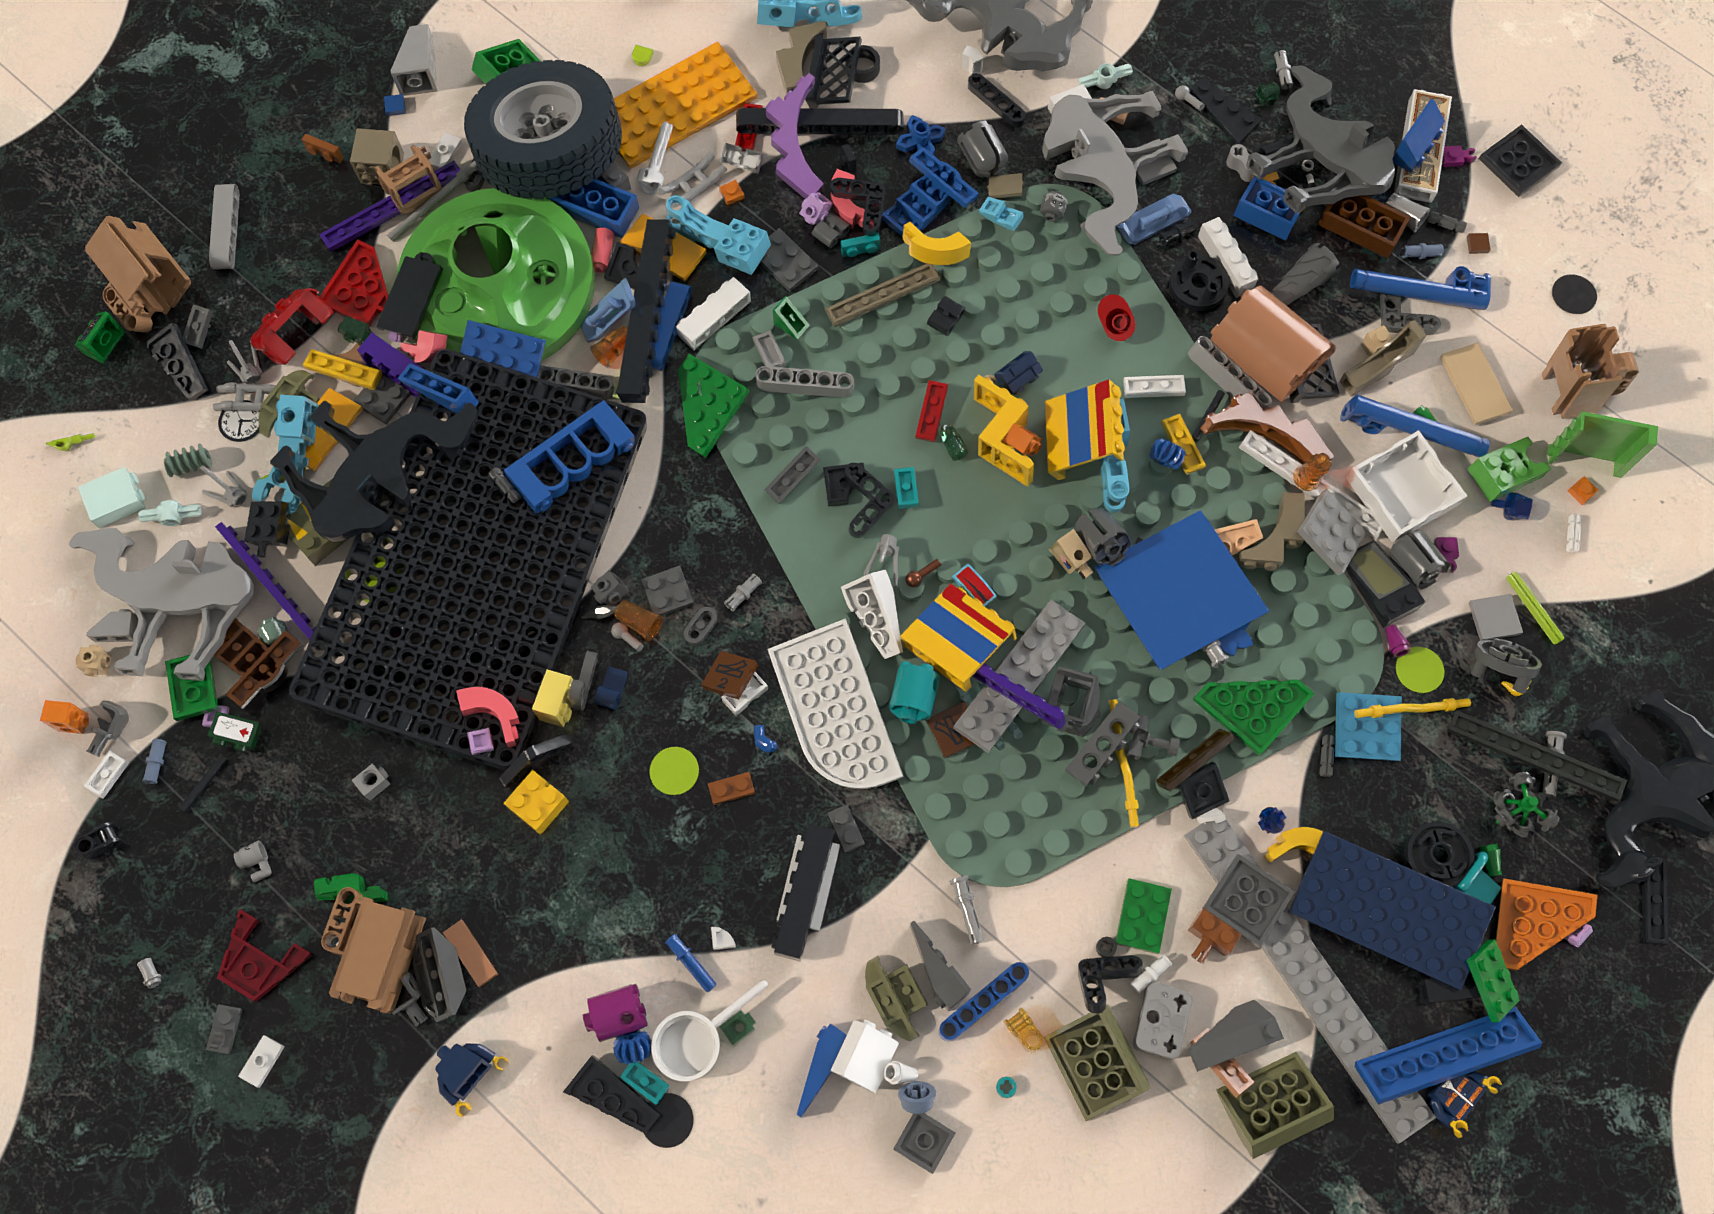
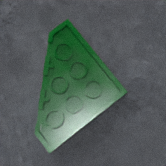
M688 354L678 369L688 447L706 458L750 390L691 354ZM699 381H700V387H701V395L698 393V392H699V388H698L697 385H698Z
M1298 679L1289 681L1208 682L1193 698V701L1260 756L1315 693Z

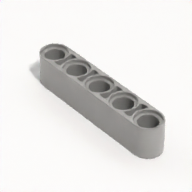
M236 184L215 185L209 250V263L213 270L233 269L235 265L239 210V189Z
M1205 336L1199 337L1188 351L1190 359L1232 398L1238 394L1244 395L1251 392L1262 410L1269 407L1272 403L1271 396L1209 338Z
M762 366L755 373L757 387L761 391L841 398L850 397L854 392V378L851 374L845 372ZM763 377H768V378H769L768 380H765V381L761 380V378H763ZM789 379L787 382H782L781 380ZM807 380L809 383L803 384L801 381ZM822 382L829 383L828 385H821ZM846 383L849 384V386L842 387L841 384Z

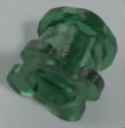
M1271 81L1265 86L1263 83H1259L1256 95L1260 100V104L1264 106L1268 100H1277L1281 91L1279 85Z

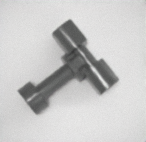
M1137 714L1140 716L1138 723L1141 725L1135 731L1133 739L1129 742L1126 757L1139 760L1142 747L1146 748L1148 744L1167 749V754L1176 756L1180 739L1171 737L1170 741L1150 736V731H1146L1149 717Z

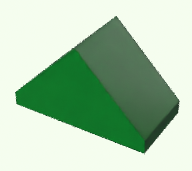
M787 296L772 310L774 324L795 339H798L810 326Z

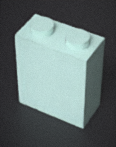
M123 467L78 487L90 521L98 528L146 508L143 502L145 496L142 490L137 487L139 481L134 472L130 473Z

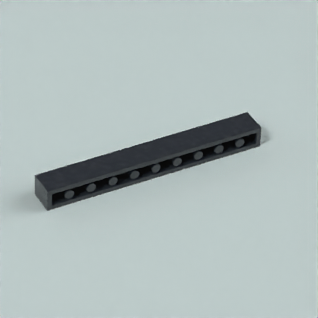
M647 219L634 290L636 305L630 313L616 393L622 403H646V397L650 393L649 379L653 375L652 361L656 357L655 343L659 340L658 326L662 322L661 308L665 304L664 290H667L668 286L666 278L667 273L670 272V256L673 255L672 243L673 239L676 238V229L672 226L669 219Z

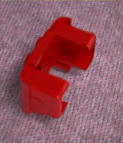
M297 289L288 298L279 300L272 314L269 312L262 318L261 321L263 323L251 337V345L255 350H261L275 364L286 365L296 355V352L274 332L296 310L302 312L316 325L319 322L324 324L333 315V310L317 295L319 291L316 289Z

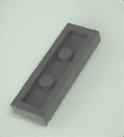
M805 446L764 491L780 504L821 459Z

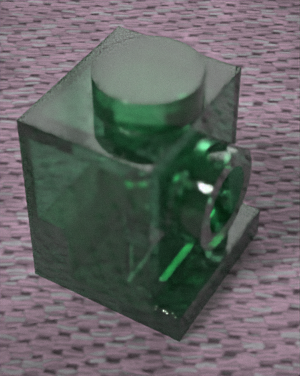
M348 316L338 326V333H341L346 341L350 343L356 342L360 346L372 333L367 323Z
M741 1010L719 1027L735 1047L755 1031L753 1025L756 1022L749 1012L744 1014ZM743 1024L744 1030L738 1032L736 1031V1026Z

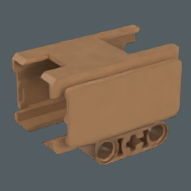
M106 216L87 243L85 250L109 280L108 285L103 291L105 303L127 330L147 333L152 328L150 317L153 313L158 311L167 314L171 307L174 308L190 286L191 280L145 223L134 221L133 223L137 227L134 230L127 228L120 218Z
M1598 324L1568 330L1542 372L1543 380H1546L1549 375L1555 373L1561 394L1551 408L1553 415L1561 414V418L1565 419L1577 417L1582 411L1596 414L1610 396L1623 393L1637 376L1639 370L1633 352L1612 353V349L1619 341V335L1615 326L1607 327L1606 324ZM1588 369V372L1582 373V370Z
M351 887L343 888L337 895L321 940L322 947L325 950L342 956L329 994L337 999L340 996L342 1001L353 1004L354 998L368 1001L367 1007L379 1010L382 1013L391 1014L396 1007L403 987L401 978L407 974L416 945L415 937L422 932L426 918L415 915V911L401 908L399 910L374 903L373 899L363 897L360 892ZM350 894H354V901L347 904V897ZM343 908H347L348 910H350V912L346 910L344 911ZM346 918L345 923H339L340 919ZM335 937H338V939H339L338 945H337L336 947L332 948V947H331V941H332V939H334Z

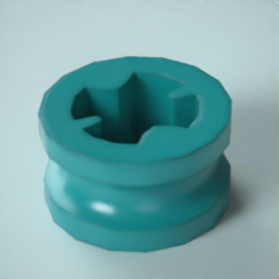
M1006 1076L998 1080L996 1089L1002 1098H1011L1016 1093L1017 1086L1014 1079ZM1004 1081H1009V1085H1013V1089L1009 1090V1094H1004V1090H1000V1085H1004Z

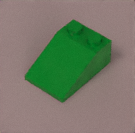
M516 39L476 52L471 70L486 84L491 79H495L497 75L507 72L506 70L540 60L520 39Z

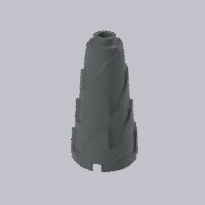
M1320 243L1311 245L1308 251L1296 262L1293 268L1270 293L1288 306L1315 287L1337 276L1341 268L1336 270L1339 262L1326 246L1318 248Z

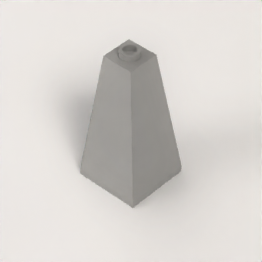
M428 24L409 27L392 66L391 75L399 94H403V96L438 91L433 36Z

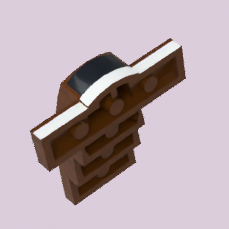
M235 618L227 629L223 645L213 655L242 676L226 695L244 709L261 690L270 692L276 689L287 677L289 670L285 664L303 645L285 630L268 648Z

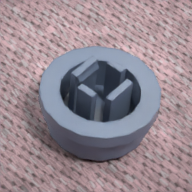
M914 1081L902 1085L899 1088L898 1097L905 1111L912 1114H921L933 1107L936 1090L929 1083Z

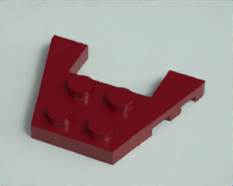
M240 909L217 979L252 1001L257 1002L308 960L312 953L293 943L282 961L278 962L246 942L247 937L259 920Z

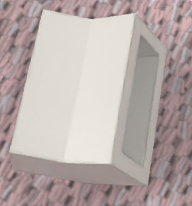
M967 45L962 54L961 69L968 71L970 75L974 73L980 74L982 73L983 56L978 49Z

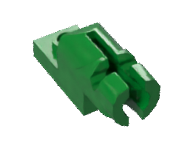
M355 873L334 875L331 878L332 881L329 878L327 879V877L318 878L314 881L315 895L319 901L336 900L338 893L346 887L357 890L363 897L373 899L374 903L388 901L387 892L382 888L380 889V886L367 887L365 891L364 878ZM350 894L347 897V904L354 901V894Z

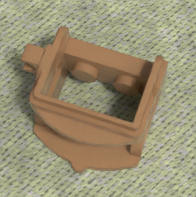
M412 145L411 149L414 156L385 173L378 166L375 167L383 190L387 195L390 194L392 201L401 214L416 211L442 189L433 166L429 162V159L432 158L430 152L423 154L427 152L425 146L416 148ZM427 173L434 187L403 205L397 191L421 179Z

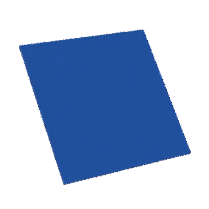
M1201 510L1129 547L1124 553L1126 557L1113 566L1109 564H1097L1094 566V569L1159 670L1172 665L1269 612Z

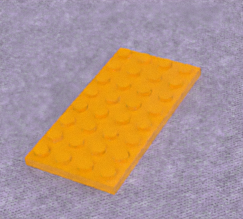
M717 41L614 98L622 129V141L618 153L627 166L632 169L651 158L662 123L668 122L673 125L666 147L668 149L743 107L744 103H750L757 99L758 94Z

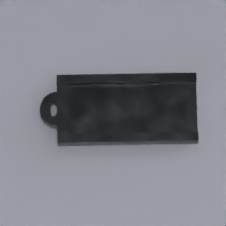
M420 252L415 258L405 256L376 325L379 330L391 331L415 340L443 271L441 265L435 264L431 254Z

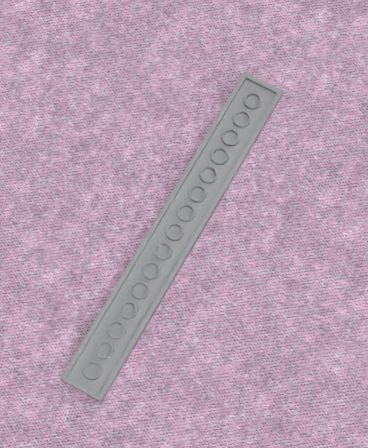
M1227 820L1217 824L1215 821H1209L1206 824L1202 823L1184 835L1217 884L1237 854H1240L1259 867ZM1286 906L1261 945V948L1396 1143H1401L1436 1117L1418 1091L1378 1105L1354 1065L1356 1061L1387 1051L1388 1048L1295 916L1288 912L1289 908Z

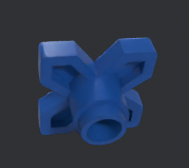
M912 115L907 123V129L910 133L900 135L896 148L908 152L915 148L920 150L924 147L934 155L935 148L932 143L942 141L945 135V128L936 124L930 127L927 122Z

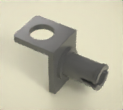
M408 972L401 978V981L412 997L396 1007L392 1014L394 1015L400 1010H405L416 1027L428 1017L417 1004L418 998L424 992L412 974Z

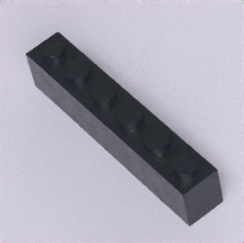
M809 823L808 829H803L801 841L804 844L802 850L798 849L795 858L798 866L796 871L792 870L789 884H792L790 893L786 892L783 905H786L785 913L780 914L777 924L781 928L779 935H774L771 948L775 949L774 954L777 956L801 962L835 836L834 829Z

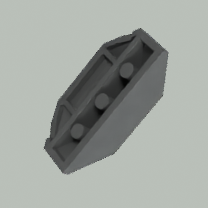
M433 927L416 935L412 964L416 981L424 992L420 996L422 1006L434 1017L436 1022H441L456 1015L466 993V987L456 947Z

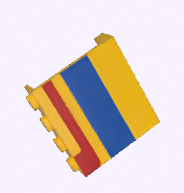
M1110 379L1045 401L1048 473L1057 480L1066 478V469L1110 455H1114L1120 461L1124 460L1123 452L1125 451V446L1122 441L1124 429L1121 423L1122 408L1120 405L1121 390Z
M950 584L900 636L905 648L927 664L932 665L935 670L965 692L972 687L970 681L972 675L1009 637L1013 640L1017 639L1015 627L1010 621L1002 620L993 609L988 610L980 600L971 598L963 588H957L953 584Z

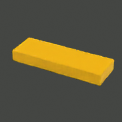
M1181 414L1162 420L1161 425L1169 441L1181 446L1186 452L1182 463L1186 475L1204 469L1206 464Z

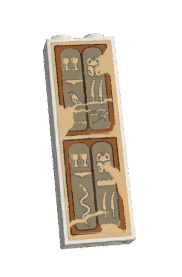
M1414 89L1408 101L1403 138L1430 99L1435 100L1445 120L1441 128L1444 132L1438 141L1433 140L1435 145L1429 154L1425 153L1423 155L1426 158L1419 168L1415 167L1412 173L1398 166L1394 193L1409 199L1432 203L1438 192L1452 97Z

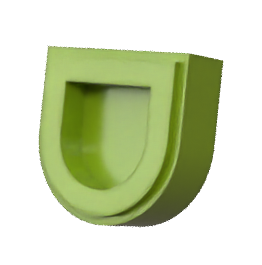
M635 45L632 51L633 62L638 66L647 65L654 54L653 49Z

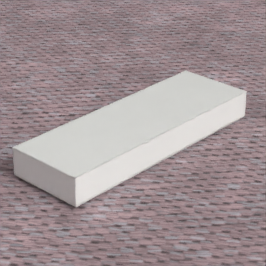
M1184 375L1124 377L1123 379L1125 398L1185 396L1186 394Z

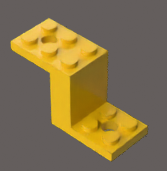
M978 374L974 379V400L996 413V416L978 437V456L1028 487L1033 481L1034 463L1028 456H1022L1017 453L1012 446L1003 440L1013 423L1024 427L1027 426L1029 406L1023 399H1017L1007 389L996 386L992 380Z

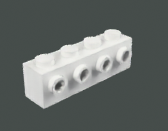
M1220 217L1202 224L1198 237L1210 257L1219 261L1226 269L1229 276V287L1235 297L1242 296L1247 289H1254L1258 280L1257 273L1250 267L1246 255L1238 248V243L1230 235L1227 225L1222 222Z
M734 277L729 281H725L717 292L710 294L702 305L696 306L688 317L678 322L676 326L678 336L695 351L751 302L750 291Z

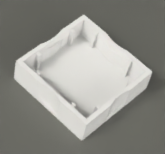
M1419 430L1395 443L1387 451L1376 454L1356 465L1345 477L1392 543L1396 542L1403 535L1419 529L1459 506L1467 497L1452 474L1440 463L1436 453Z

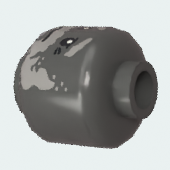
M1050 191L1043 196L1040 213L1045 217V220L1055 222L1063 218L1067 206L1066 198L1058 191Z

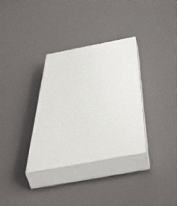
M801 835L797 836L777 921L780 914L785 913L786 905H783L785 894L791 891L792 884H789L792 870L796 871L798 863L795 862L798 849L802 850L804 844L801 841ZM832 843L810 929L820 931L840 844Z

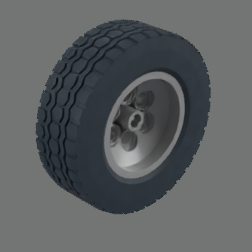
M543 60V62L535 61L531 62V64H522L517 68L514 67L506 70L507 72L497 75L495 79H491L471 99L464 117V131L467 142L483 178L492 187L507 195L510 194L518 198L521 196L526 199H544V197H557V195L576 191L582 188L581 186H586L593 182V179L601 176L602 172H605L610 167V163H613L616 154L618 155L620 150L622 129L612 92L601 75L580 63L565 62L564 60Z

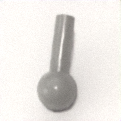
M1181 85L1176 89L1175 96L1177 99L1186 100L1199 111L1203 110L1205 105L1190 94L1187 86Z
M618 622L612 626L611 633L615 638H623L637 651L642 650L643 644L628 633V628L624 623Z

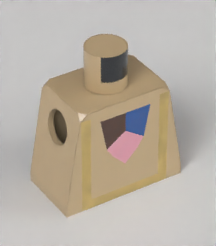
M1074 529L1058 539L1049 548L1050 552L1069 574L1077 571L1084 580L1093 573L1087 564L1092 556Z

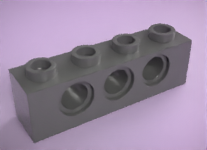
M1119 701L1065 771L1085 787L1089 783L1093 786L1100 777L1098 772L1102 766L1107 768L1114 759L1111 757L1114 751H1120L1127 743L1125 737L1130 732L1133 735L1141 725L1138 723L1140 716ZM1115 723L1121 724L1124 727L1123 733L1115 734L1112 731V725ZM1106 740L1110 743L1111 748L1108 751H1102L1099 749L1098 743ZM1088 757H1093L1097 760V766L1088 768L1085 765V760Z

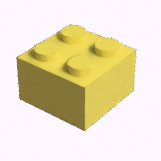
M546 670L532 707L540 721L564 727L565 722L570 720L572 710H570L569 690L573 680L571 676Z

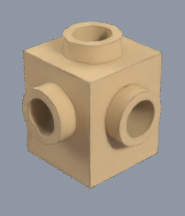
M99 645L80 647L79 654L76 656V667L83 671L86 676L108 675L112 655L103 650V647Z

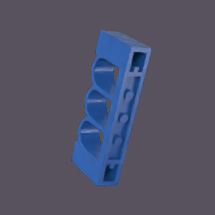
M603 400L504 469L505 476L537 514L551 506L552 498L560 497L568 490L569 480L576 482L586 479L592 471V464L604 465L611 461L615 452L620 455L622 452L626 453L631 450L635 444L634 435ZM594 426L609 443V448L602 453H593L586 448L578 437ZM571 442L586 459V464L578 470L568 469L554 453ZM548 458L562 474L563 479L556 486H546L531 470Z

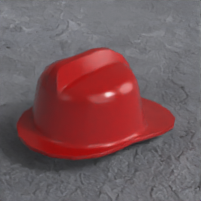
M1115 294L1107 295L1101 299L1097 312L1106 334L1115 341L1127 340L1134 333L1136 326L1135 318L1128 303L1123 297Z

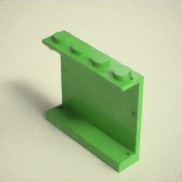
M1582 411L1576 418H1573L1571 424L1564 428L1555 441L1549 444L1547 455L1549 456L1548 464L1556 461L1562 452L1612 461L1614 462L1613 476L1622 478L1657 445L1658 426Z

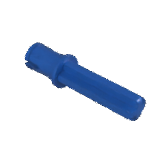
M676 933L667 939L665 944L677 956L676 960L682 962L706 992H710L715 988L716 982L690 952L691 948H687Z

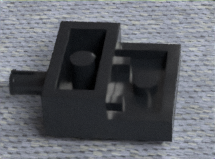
M283 501L251 502L244 542L258 546L257 557H266L268 545H287L290 525L285 524L288 503Z

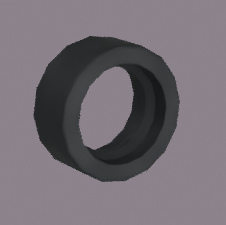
M861 45L859 58L870 59L874 66L867 70L857 69L854 81L867 83L873 81L880 72V56L873 47ZM851 58L845 61V67L852 62Z

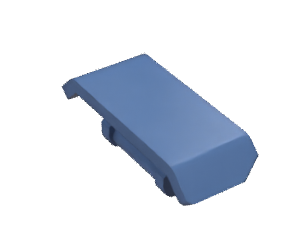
M1171 194L1135 212L1129 220L1118 225L1117 228L1129 244H1137L1183 221L1191 213V209L1182 196Z
M626 278L588 312L581 325L588 343L600 339L635 307V299Z

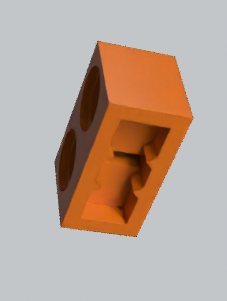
M1013 423L1003 441L1022 454L1033 456L1034 453L1037 454L1040 451L1043 438L1024 426Z
M45 700L40 721L58 732L84 734L85 728L89 724V714L70 702Z

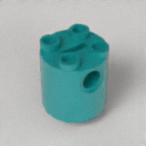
M907 661L901 662L889 704L890 711L901 721L915 724L917 721L929 720L931 718L940 681V675L933 671L934 667L932 665L923 663L921 666H917Z

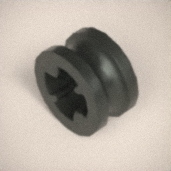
M1102 937L1096 944V952L1101 957H1111L1117 950V944L1111 937ZM1105 941L1106 944L1112 945V948L1109 949L1110 953H1107L1106 950H1101L1102 942Z

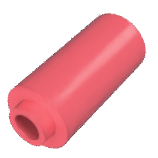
M597 228L595 231L591 257L596 273L606 271L610 261L615 234L607 228Z

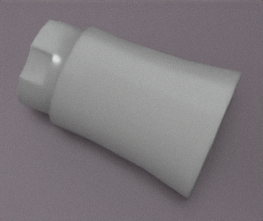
M1393 193L1385 204L1410 216L1411 218L1406 226L1414 233L1421 227L1430 212V208L1419 205L1397 193Z

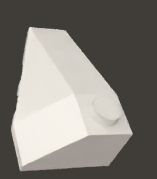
M886 570L870 573L841 586L848 608L859 617L860 625L866 627L871 634L872 642L884 659L903 652L894 592Z

